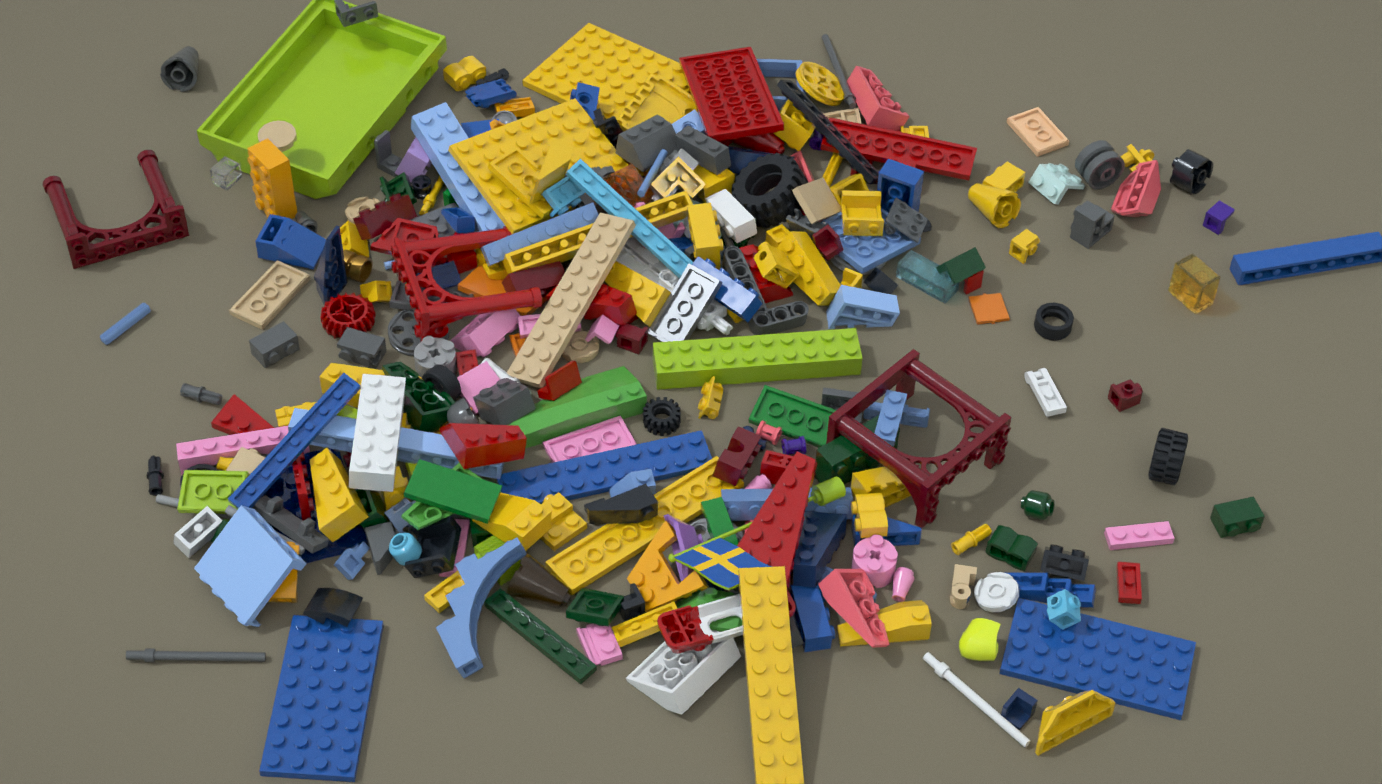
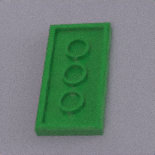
M764 385L748 420L749 423L757 426L763 420L767 425L775 428L781 427L782 435L793 439L804 436L807 444L820 448L826 444L829 416L836 410Z
M419 459L405 489L404 497L488 524L501 493L502 485Z

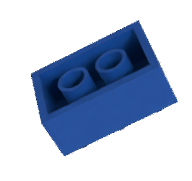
M887 159L878 176L877 191H881V208L889 213L895 198H898L919 212L924 171Z

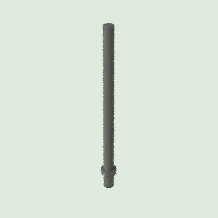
M823 34L821 38L845 95L844 100L850 109L856 108L855 95L851 93L829 36Z

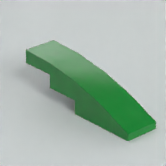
M722 497L701 502V509L706 519L707 530L711 539L734 530ZM736 534L723 539L736 546L739 544Z

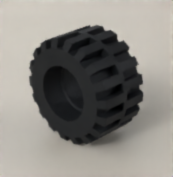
M1166 428L1159 430L1148 473L1149 480L1176 485L1187 448V433Z

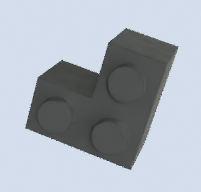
M1087 200L1082 205H1078L1073 212L1074 220L1070 227V238L1089 249L1112 230L1115 216Z

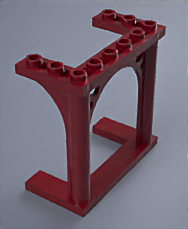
M913 349L829 416L826 444L843 435L892 471L912 496L917 509L915 525L922 529L925 525L931 524L937 517L936 510L939 504L938 498L941 489L946 484L950 485L960 472L964 473L974 460L978 461L986 451L984 466L988 469H992L996 464L999 465L1003 462L1006 456L1004 453L1008 444L1007 438L1011 430L1010 423L1012 417L1006 413L1000 417L919 361L920 353ZM917 381L957 410L963 420L965 432L961 442L950 452L936 457H916L895 449L854 418L882 397L886 390H890L895 385V391L906 393L908 400L914 395L915 383ZM973 427L983 428L984 431L981 433H974L970 429ZM928 464H934L936 465L938 470H936L934 473L928 472L926 466Z

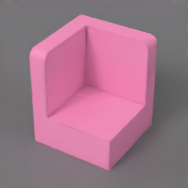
M601 315L592 324L585 340L589 342L596 336L606 344H610L619 325L606 316Z

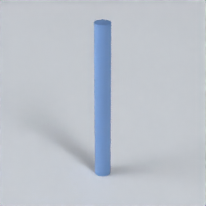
M665 149L660 151L637 192L639 197H644L668 154Z

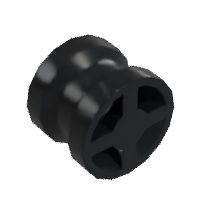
M416 176L412 180L413 191L417 199L424 200L426 195L430 194L432 190L431 179L427 176Z

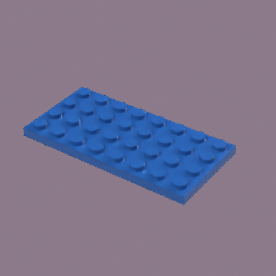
M1018 598L999 674L1076 694L1094 690L1113 699L1116 704L1181 720L1196 642L1080 613V622L1062 630L1049 620L1047 614L1048 605Z
M293 615L260 765V776L355 782L384 627L383 621L352 619L348 627L329 618L322 624L308 616Z

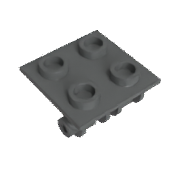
M895 198L885 222L887 224L884 230L888 235L898 230L918 243L928 219L905 202Z

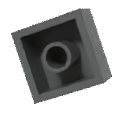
M509 378L498 380L495 385L482 389L478 395L473 397L480 418L493 425H509L536 409L529 388Z

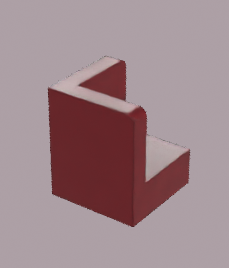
M826 225L812 235L816 248L827 261L844 250L839 235L829 225Z

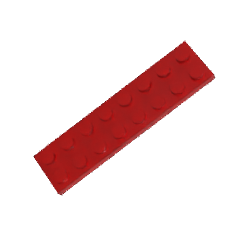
M829 117L832 124L868 160L886 163L887 159L894 161L903 159L917 162L916 168L925 172L968 181L970 179L977 152L976 147ZM823 136L821 150L839 153L835 147L827 142L828 139Z

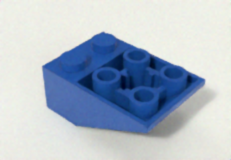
M270 214L255 242L258 258L271 261L278 260L285 264L315 269L322 255L326 239L290 218Z

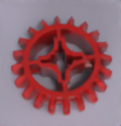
M345 292V295L337 294V298L330 297V302H325L321 310L320 319L324 330L328 335H332L336 339L342 337L347 327L366 333L371 331L375 323L376 313L368 297L364 298L362 294L356 296L354 292L348 295Z

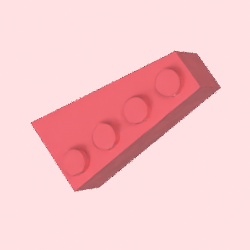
M856 65L847 83L851 93L855 95V103L865 118L866 124L889 130H900L901 126L905 125L910 116L906 112L902 113L900 111V104L898 102L894 103L890 99L891 93L882 88L883 84L872 70Z

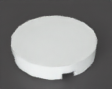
M990 573L987 575L988 577L981 578L974 588V596L978 606L985 611L992 613L1005 611L1011 608L1019 597L1018 584L1007 573Z

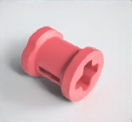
M762 420L756 434L760 435L763 439L771 441L773 445H777L782 434V428L767 425Z

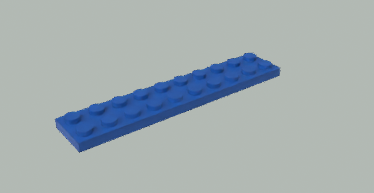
M701 430L501 474V478L496 479L497 484L502 485L501 493L532 499L542 504L547 495L552 494L554 496L558 492L568 501L609 492L611 487L628 473L651 469L654 481L687 475L711 460L712 457Z

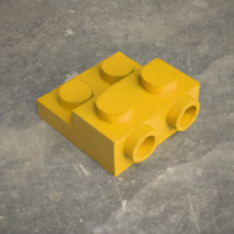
M559 492L554 496L549 494L544 498L541 505L552 511L551 529L540 539L553 551H556L587 529V522L573 511V505Z

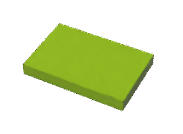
M184 470L177 508L178 512L200 513L208 506L215 514H226L225 510L229 505L234 507L228 502V498L250 474L248 471Z

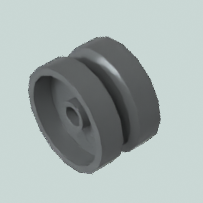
M1099 140L1086 146L1075 160L1077 172L1084 177L1086 183L1093 189H1103L1113 184L1121 176L1125 167L1121 156L1115 152L1110 143L1104 140Z

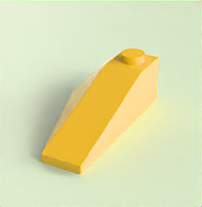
M922 600L898 602L877 612L878 618L884 623L889 643L928 640L930 638L931 617L928 605ZM847 622L837 625L840 647L868 644Z

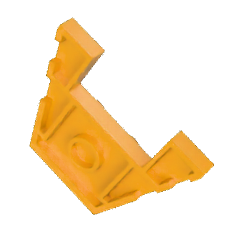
M667 521L662 524L627 577L630 584L635 583L645 601L646 612L662 607L682 597L687 598L698 590L703 591L708 588L703 576L695 570L683 581L679 582L663 554L677 540L676 531Z

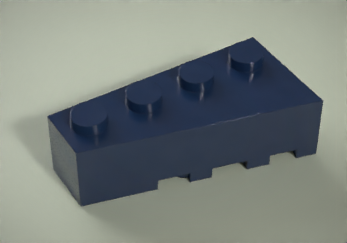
M805 511V519L794 559L793 586H817L825 572L827 563L831 562L834 551L838 550L841 539L843 540L846 536L847 514Z

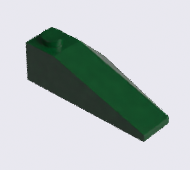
M401 361L382 365L385 376L406 377L403 413H407V421L412 428L430 433L438 431L448 421L447 412L451 405L455 403L451 396L444 391L439 392L436 390L434 384L430 381L426 383L420 379L417 372Z

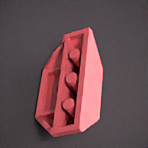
M1157 160L1139 163L1136 166V170L1130 173L1121 183L1111 208L1112 212L1128 217L1152 214L1161 191Z

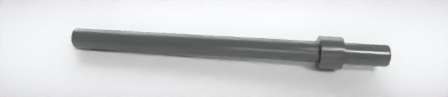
M145 648V651L127 650L126 660H144V662H155V660L265 662L266 653L156 651V649Z

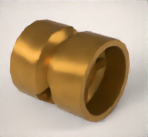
M346 249L343 250L346 276L364 283L371 274L373 267L372 259L362 255L358 256L357 253Z

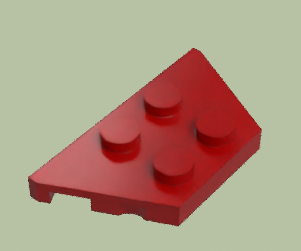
M397 218L391 227L387 228L382 233V236L371 244L370 250L392 255L391 246H394V237H398L399 240L402 239L403 242L438 238L437 226ZM446 257L440 258L435 265L445 267Z

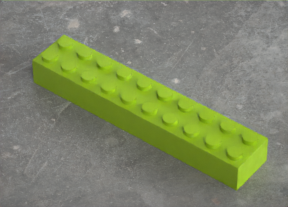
M856 328L653 343V365L657 390L701 387L705 382L708 383L713 376H715L714 383L728 385L861 375L863 359Z

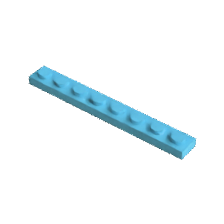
M581 159L566 172V175L608 214L634 220L636 226L631 235L679 279L687 265H692L693 261Z

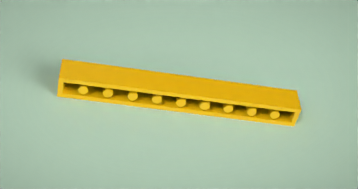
M685 190L635 209L653 226L659 228L688 217L687 205H693ZM594 223L505 254L503 265L507 274L557 261L564 262L574 258Z

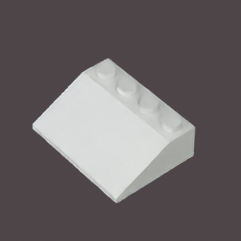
M734 638L707 645L702 651L690 650L680 654L673 653L664 641L626 677V680L663 708L682 715L734 665L741 655Z

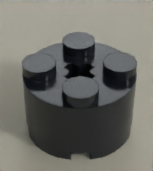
M1187 149L1180 158L1176 157L1173 160L1170 183L1188 192L1197 194L1206 186L1204 183L1206 177L1210 179L1213 171V162L1207 157Z

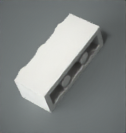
M726 189L705 198L706 203H711L712 210H716V224H719V227L725 230L727 236L731 237L736 243L757 234L755 218Z

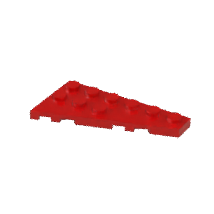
M796 452L737 545L760 562L769 566H785L787 588H789V578L794 566V556L798 549L805 519L804 513L808 506V496L817 467L816 459L800 452Z

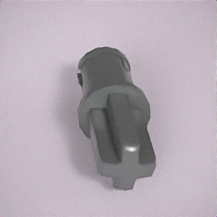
M184 383L180 390L181 396L195 399L199 403L205 401L220 405L223 398L221 394L208 391L204 386L196 387Z

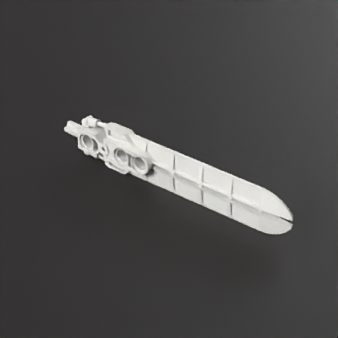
M635 237L627 240L616 259L619 263L659 284L672 292L679 280L670 269L647 248H644ZM714 299L697 325L698 329H705L706 331L715 327L726 335L730 334V330L733 329V326L723 319L727 315V308Z

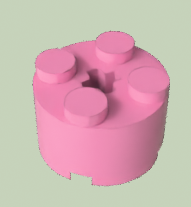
M873 535L861 540L854 547L852 569L864 570L875 588L885 587L893 580L898 552L882 536Z

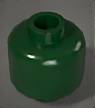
M1031 490L1021 500V509H1024V514L1028 518L1045 520L1048 516H1052L1054 512L1055 501L1049 493Z

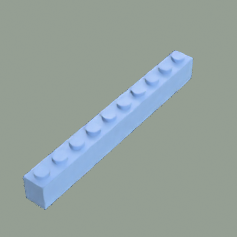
M294 408L288 426V433L309 410ZM336 415L310 445L352 452L356 419ZM401 427L397 461L417 464L418 460L421 459L449 469L454 468L459 463L441 434ZM504 462L469 468V470L478 476L500 479Z

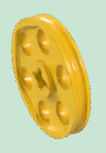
M803 62L796 70L795 75L800 86L817 101L829 106H838L844 100L845 95L838 78L825 67L813 62Z

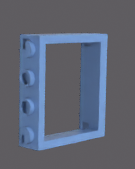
M756 59L764 77L796 78V70L802 64V60ZM796 79V86L806 95V91ZM772 96L778 111L789 99L785 96Z

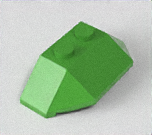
M707 588L703 591L698 590L692 593V596L683 598L677 602L676 606L677 609L688 605L695 607L735 594ZM738 616L726 617L713 621L710 624V629L723 632L742 626V620Z

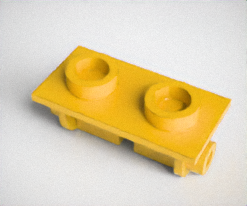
M715 376L708 383L705 382L701 389L703 397L698 404V409L700 410L699 419L703 415H707L709 419H715L719 415L724 388L721 383H714Z

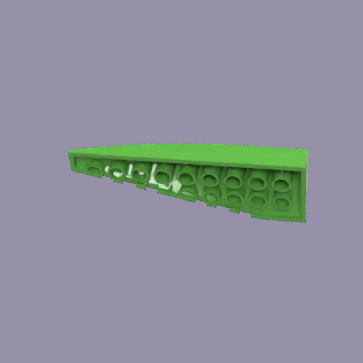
M625 366L581 379V384L554 401L543 399L534 404L535 410L509 425H518L527 438L526 448L617 416L626 419L642 414L643 408L647 403V395L639 380Z

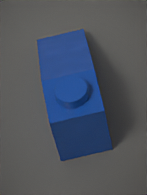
M856 515L852 516L851 524L854 547L858 542L865 539L861 538L859 532L855 531L854 519ZM887 517L888 533L883 539L889 541L893 546L920 544L922 532L920 527Z

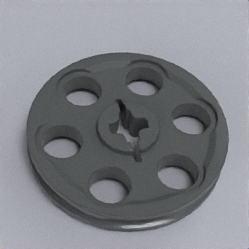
M404 309L398 312L389 322V342L398 352L414 356V350L421 342L414 332V325H417V322L415 321L414 310ZM406 317H413V318H414V319L411 320V321H405V320H403V319L406 318ZM396 330L403 331L401 334H394L393 332ZM449 330L448 333L444 337H442L443 339H449ZM407 342L413 343L410 347H406L403 344Z

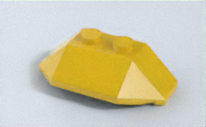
M1094 690L1080 692L1073 697L1068 696L1056 706L1047 707L1042 713L1035 753L1039 756L1109 718L1113 714L1115 701Z

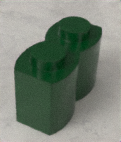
M998 525L987 543L985 552L996 560L1005 561L1013 568L1025 571L1036 553L1038 543L1029 536L1017 534L1010 527Z

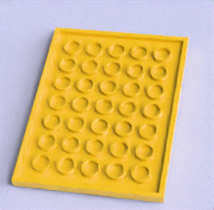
M591 23L586 24L522 80L524 87L559 103L570 100L571 91L576 89L578 82L600 87L597 109H601L606 119L615 116L617 119L622 111H625L624 109L627 104L634 98L636 92L644 85V81L651 73L656 76L658 74L662 75L691 94L679 62Z
M575 98L452 144L448 149L511 234L559 216L558 214L554 217L548 215L542 219L488 169L490 162L516 146L539 165L541 157H546L543 155L546 144L550 145L554 137L575 145L567 171L579 159L590 168L600 167L602 169L603 167L612 166L615 171L613 179L608 180L606 183L617 193L637 185L640 180L625 160L616 154L614 146L602 134L601 130L595 127L591 117ZM569 206V210L567 212L575 210L576 206L574 208L572 206Z

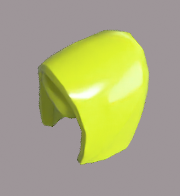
M984 618L973 619L959 640L961 656L969 660L994 661L998 653L997 634L1001 624Z

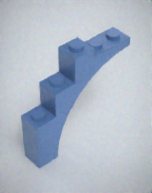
M518 538L507 541L503 546L486 553L480 559L474 553L455 564L465 585L455 588L451 593L445 595L455 616L445 620L436 629L456 669L463 678L484 667L477 645L478 619L489 591L500 576L527 554Z

